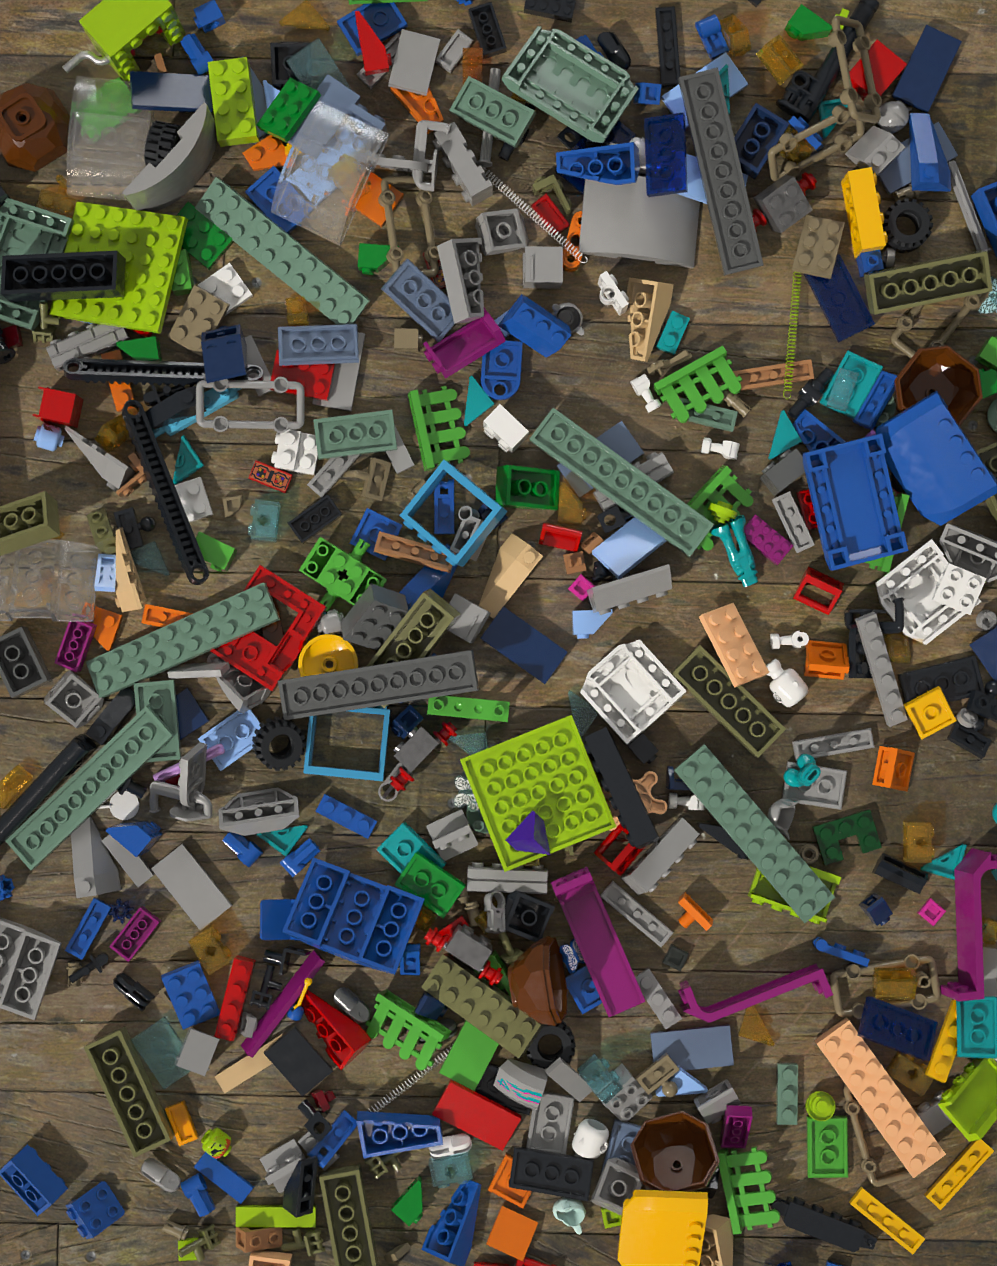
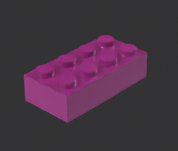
M756 514L744 526L747 542L775 565H778L794 546Z
M76 616L70 617L54 663L76 673L81 671L97 625Z
M143 906L139 907L109 947L126 961L130 962L160 924L161 920Z
M726 1105L720 1134L721 1147L746 1149L753 1118L752 1106Z

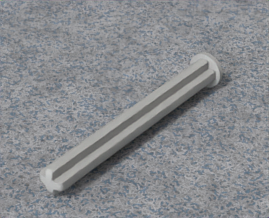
M491 68L488 86L499 92L501 70ZM483 131L480 160L477 161V165L491 167L493 164L490 161L493 135Z
M950 161L948 166L951 172V185L977 251L990 252L992 249L987 245L956 161Z

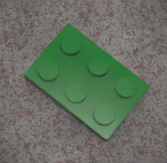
M289 78L256 125L260 130L288 143L322 95L319 91Z
M188 201L176 215L188 219L182 248L186 249L192 257L210 270L234 241L196 210L195 206Z
M416 851L394 884L405 892L424 898L423 905L443 919L466 886V884L418 851Z

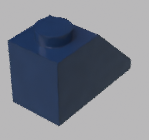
M873 893L859 904L876 926L879 924L882 926L890 920L889 916L893 914L883 897L876 893Z
M424 991L416 1005L415 1013L437 1021L439 1016H444L448 1007L427 991Z

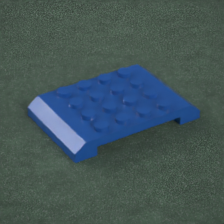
M882 433L803 453V465L826 563L831 571L908 551L905 533L901 530L884 455L886 449Z

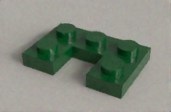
M870 809L812 826L824 865L844 860L838 840L856 835L861 853L882 848Z

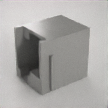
M525 246V253H523V288L560 289L563 283V247Z
M455 593L449 604L461 615L448 631L474 644L491 613Z
M189 1027L180 1052L176 1056L175 1065L205 1076L206 1072L210 1070L208 1067L219 1039Z

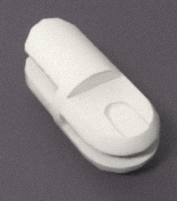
M467 1134L443 1137V1145L429 1147L431 1158L436 1160L467 1153L472 1148V1140Z

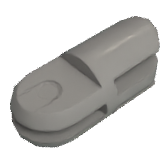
M147 1158L141 1166L143 1176L164 1191L172 1193L179 1189L181 1184L180 1177L155 1158Z

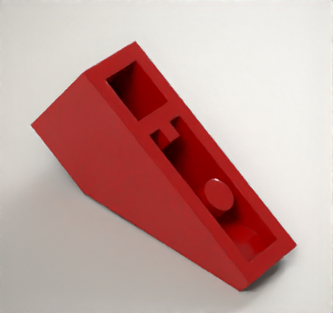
M355 11L365 76L389 72V66L392 65L390 53H386L385 46L360 11Z

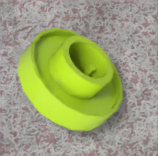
M718 501L717 504L710 503L708 510L712 512L711 515L714 516L713 520L725 524V521L730 522V519L735 520L738 514L732 510L733 505Z
M815 1091L806 1099L805 1108L812 1119L826 1121L833 1116L836 1109L835 1101L828 1093Z

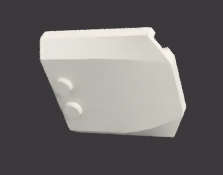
M932 539L875 582L880 605L894 622L895 605L892 600L904 598V629L902 633L924 645H927L966 614L932 600L938 579L944 573L948 561L943 556L944 554ZM979 598L977 599L975 606H977L981 602Z
M636 640L628 644L618 645L588 672L580 693L628 745L672 707L687 691L642 641Z

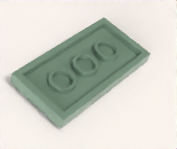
M468 76L449 110L453 115L515 148L519 145L536 115L533 109Z
M393 410L313 419L319 460L397 450Z
M175 680L134 683L136 715L145 706H149L175 735L147 762L181 759Z

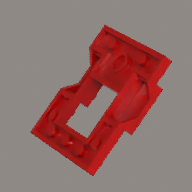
M259 565L243 591L264 582L271 596L298 612V615L278 646L253 631L210 652L229 662V664L274 692L278 686V681L282 680L283 676L287 675L306 645V640L327 607Z

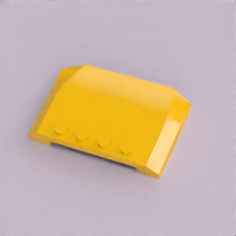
M634 1190L633 1196L623 1202L617 1252L618 1261L621 1266H699L708 1213V1193Z

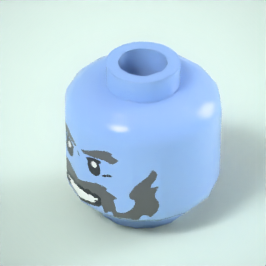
M43 423L41 426L38 425L33 441H36V445L39 448L55 451L57 446L62 447L65 436L61 435L62 430L60 427Z

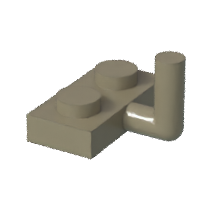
M371 458L367 472L347 470L346 476L348 478L365 480L362 496L382 501L391 463Z

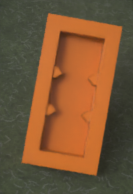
M684 892L679 897L678 903L687 912L678 919L679 923L684 928H687L696 920L707 931L712 926L713 919Z

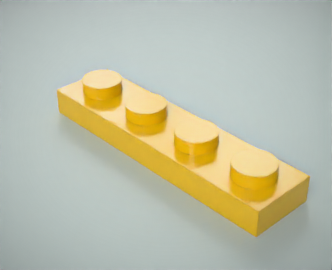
M951 1000L925 1075L942 1083H946L957 1053L956 1000Z
M982 1139L972 1141L924 1195L941 1210L989 1158L994 1150Z
M860 1187L849 1201L854 1208L911 1254H914L925 1240L920 1233L863 1187Z

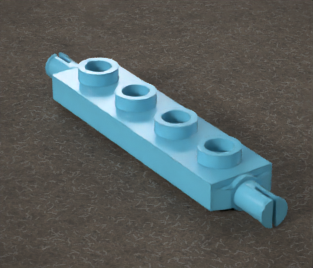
M212 388L204 392V404L207 410L204 412V417L238 399L240 388H227L223 392H217ZM196 415L152 430L155 438L165 432L170 437L197 422Z

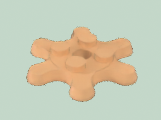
M648 771L641 779H632L648 814H664L667 811V803L663 800L655 799L651 795V788L658 781L657 774L653 771ZM601 787L616 824L615 828L609 830L612 831L620 824L617 817L620 815V812L613 808L609 800L612 797L610 791L607 792Z

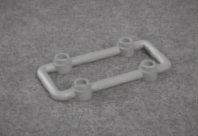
M278 377L274 381L224 379L207 383L206 379L201 380L196 385V421L199 426L213 428L217 432H224L227 428L274 429L277 433H284L288 429H300L305 421V390L301 383L288 381L284 377ZM204 388H213L217 392H223L227 388L274 389L277 393H284L288 389H296L297 421H288L284 417H278L274 421L227 420L224 416H217L214 420H204Z

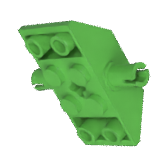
M319 537L300 567V572L326 588L327 592L320 601L321 604L327 607L325 611H329L337 597H341L350 604L355 605L370 584L380 587L385 585L387 579L361 560L370 547V544L360 538L353 551L347 553L338 546ZM347 570L348 579H341L340 572Z

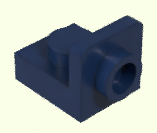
M409 705L393 720L390 727L395 735L404 739L424 718Z

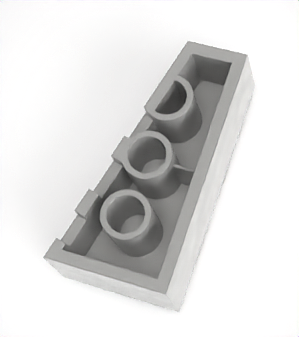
M455 122L451 123L452 127L448 135L445 132L436 131L432 142L436 150H441L444 156L442 160L446 168H451L454 173L451 176L457 186L460 185L463 189L461 194L465 202H470L473 207L493 196V185L490 180H487L481 165L476 166L477 160L471 149L466 148L468 146Z
M482 238L451 239L437 246L454 324L469 323L484 317L483 291L480 284L483 281V273H480L482 254L479 253V245H482Z
M683 817L677 819L660 837V842H656L646 851L647 856L642 857L633 865L634 871L629 874L625 873L621 879L637 895L648 891L651 893L659 885L657 881L661 877L665 878L671 872V865L674 862L677 864L685 856L683 852L687 848L691 849L697 843L696 838L699 833Z

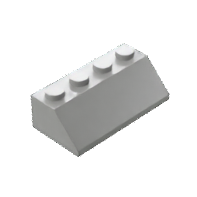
M668 564L588 589L587 594L593 613L599 612L600 615L611 612L610 608L615 606L622 609L629 607V602L637 600L638 604L648 601V596L656 594V598L668 595L667 591L672 589L670 566Z

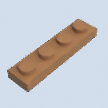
M811 359L733 371L736 377L740 376L742 378V382H740L741 391L783 385L785 382L797 383L814 379Z
M379 531L374 552L451 573L452 565L445 560L447 556L443 553L438 554L431 548V545Z

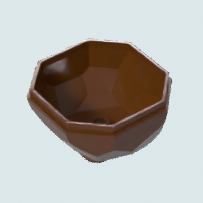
M23 83L0 94V153L8 166L37 172L69 151L75 123L53 90ZM22 117H27L26 121L21 122Z
M948 345L919 348L894 380L897 409L900 412L929 396V391H938L959 426L963 424L983 398L979 369Z
M547 936L532 944L508 967V981L514 1008L517 1007L538 1023L556 1026L557 1023L563 1021L567 1014V985L563 958L556 937L551 938Z
M684 1111L644 1121L630 1145L641 1185L647 1190L694 1192L708 1186L720 1164L709 1125ZM675 1164L681 1165L679 1168L673 1167Z

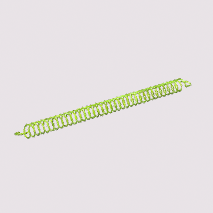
M793 289L792 293L797 294L798 292L794 293L793 291H800V289ZM792 294V298H800V296H793ZM785 382V383H784V386H785V387L792 388V386H786V385H785L786 383H788V384H793L792 382Z

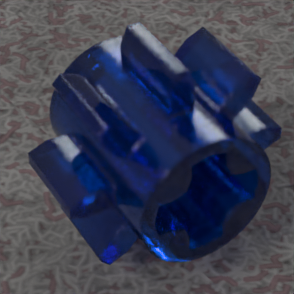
M119 898L116 901L117 905L113 903L109 905L113 909L108 915L114 917L113 922L120 920L124 924L125 917L128 919L132 918V915L129 913L134 907L128 905L129 900L123 903ZM120 907H123V908H124L123 911H122V912H123L122 915H119V914H118Z

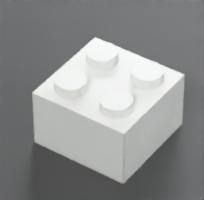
M501 404L483 421L484 432L491 439L495 437L498 440V446L506 453L508 451L513 453L528 438L529 431Z

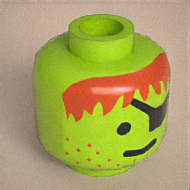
M219 1128L209 1129L201 1139L202 1149L215 1159L222 1156L225 1157L231 1151V1137Z

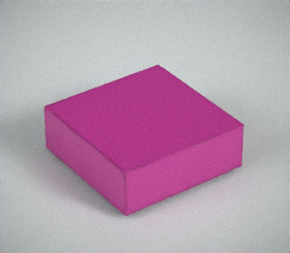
M580 574L568 590L583 602L588 596L587 590L595 587V585Z
M929 897L917 913L934 926L946 910Z

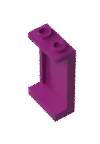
M484 308V317L470 322L432 347L427 342H424L423 345L426 350L423 353L429 362L433 360L432 366L437 374L441 372L446 379L506 340L499 326Z

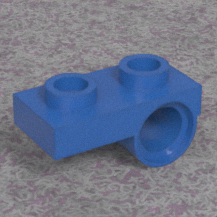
M715 14L695 22V28L711 60L725 52H729L730 49L721 32L719 19Z

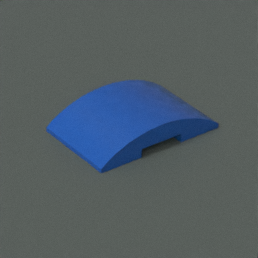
M313 857L282 932L340 958L395 975L425 899L395 887L385 886L352 874L349 870Z

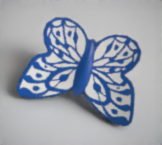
M575 938L570 941V946L566 944L560 946L559 949L563 962L566 964L569 973L572 974L575 972L579 962L585 963Z

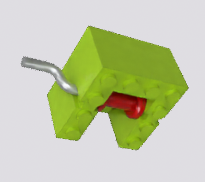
M102 0L79 20L92 44L102 57H98L91 51H81L63 65L62 68L68 73L82 60L89 59L100 66L109 64L127 84L130 81V71L141 72L133 57L136 55L134 49L138 48L145 38L154 33L161 34L169 45L172 46L174 43H179L186 33L173 5L168 0Z

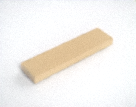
M280 1034L261 1046L253 1058L247 1055L216 1074L214 1077L223 1092L230 1091L273 1064L265 1056L264 1051L284 1034Z

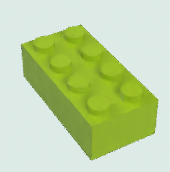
M247 57L207 62L217 141L220 147L260 142L256 125L257 117L251 69Z

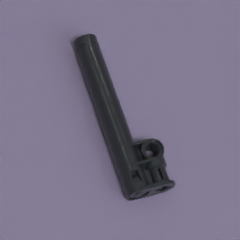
M860 0L850 19L860 21L865 31L874 13L880 6L877 0ZM844 26L842 30L847 38L844 48L846 58L848 59L853 51L852 44L857 38L855 28ZM836 47L830 49L814 77L805 71H797L793 74L785 88V94L776 101V105L781 110L791 116H795L797 119L801 117L806 123L811 121L841 71ZM799 79L803 81L804 85H797L795 83V80Z
M85 734L74 737L0 817V846L63 778L73 774L82 765L84 756L96 748L95 742Z

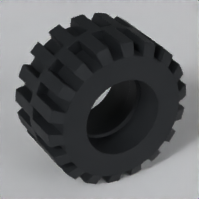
M157 120L153 122L145 144L144 160L146 166L148 163H151L156 168L181 140L177 134V131L181 128L180 125Z
M908 198L903 199L902 202L898 200L884 213V224L882 226L883 231H886L888 237L886 246L891 245L895 251L899 249V253H904L905 251L909 253L914 249H918L932 232L930 230L933 228V223H930L933 217L928 215L930 210L928 207L924 209L922 202L917 204L916 199H912L910 202ZM898 217L911 219L915 224V234L905 235L901 233L896 226V219Z
M274 717V720L266 719L267 723H260L259 726L261 728L259 730L256 729L254 731L256 736L252 737L254 742L252 747L256 756L267 768H274L275 771H280V768L284 771L288 770V766L293 768L296 766L294 764L296 761L300 762L302 760L300 755L305 754L303 747H306L304 734L294 722L284 720V717L282 719ZM282 734L288 735L289 742L283 751L278 753L269 751L270 742L274 737Z
M564 1021L557 1023L556 1026L545 1024L526 1052L528 1059L531 1060L533 1065L543 1069H547L559 1057L566 1063H570L572 1056L575 1054L576 1047L572 1030ZM546 1034L557 1035L562 1041V1047L555 1054H544L538 1047L540 1038Z

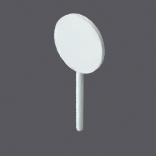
M127 791L123 795L117 792L112 796L110 804H103L98 809L110 808L114 817L120 820H128L137 814L139 800L137 796Z

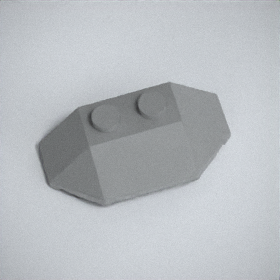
M947 523L939 542L949 563L987 578L986 582L988 583L996 580L997 541L971 530Z
M280 788L240 793L218 810L219 828L243 836L283 830L300 817L298 797L292 796Z

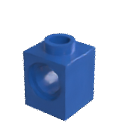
M211 0L193 9L196 15L193 19L198 29L202 27L204 33L226 23L215 0Z
M635 83V87H638V92L634 97L633 104L660 105L662 84Z
M880 250L860 253L856 258L860 278L864 277L865 273L884 269Z

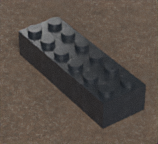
M118 251L2 256L0 294L10 302L124 297L126 258Z
M605 727L584 737L586 743H583L590 757L593 756L595 759L592 761L596 772L603 776V779L600 781L605 791H610L612 795L609 800L613 808L620 812V815L617 816L619 822L624 829H628L629 834L626 836L630 845L641 849L660 840L610 731Z

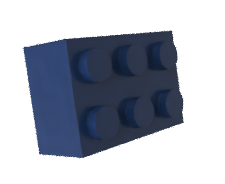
M755 103L734 137L741 170L754 180L768 160V151L771 147L778 144L780 137L785 133L790 124Z

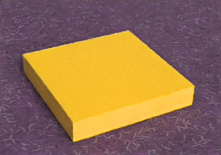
M939 686L903 704L921 740L957 721Z

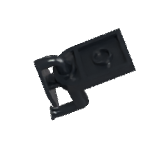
M903 597L892 600L895 605V622H879L882 634H898L903 631ZM844 610V622L850 630L849 678H872L856 621L853 622V614H860L861 617L871 612L884 614L886 610Z

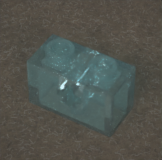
M255 499V504H251L250 516H253V521L248 526V535H251L250 539L271 543L277 542L281 509L279 502ZM265 516L269 521L263 526L259 520H262Z
M594 1053L577 1071L594 1094L606 1104L623 1089V1086L619 1082L621 1079L614 1070L610 1071L609 1067L611 1065L604 1057L600 1059Z
M469 1151L464 1154L436 1160L429 1158L433 1187L446 1188L450 1186V1183L458 1182V1184H465L470 1182V1179H473ZM449 1167H452L454 1170L453 1174L448 1171Z

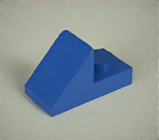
M407 944L400 962V975H420V944Z

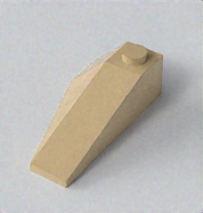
M121 527L116 530L117 596H115V602L118 608L121 607L122 612L142 609L146 605L147 599L123 528Z
M512 533L499 549L479 606L491 613L489 616L494 619L541 561L543 555Z

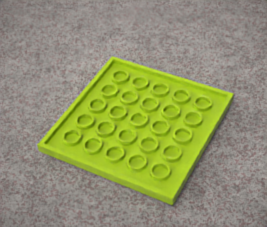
M76 202L72 218L74 224L64 253L118 251L126 258L124 297L53 300L49 314L53 317L161 334L188 219L182 216Z
M572 715L460 759L504 872L547 855L517 851L506 841L508 836L532 811L544 820L550 854L616 827Z

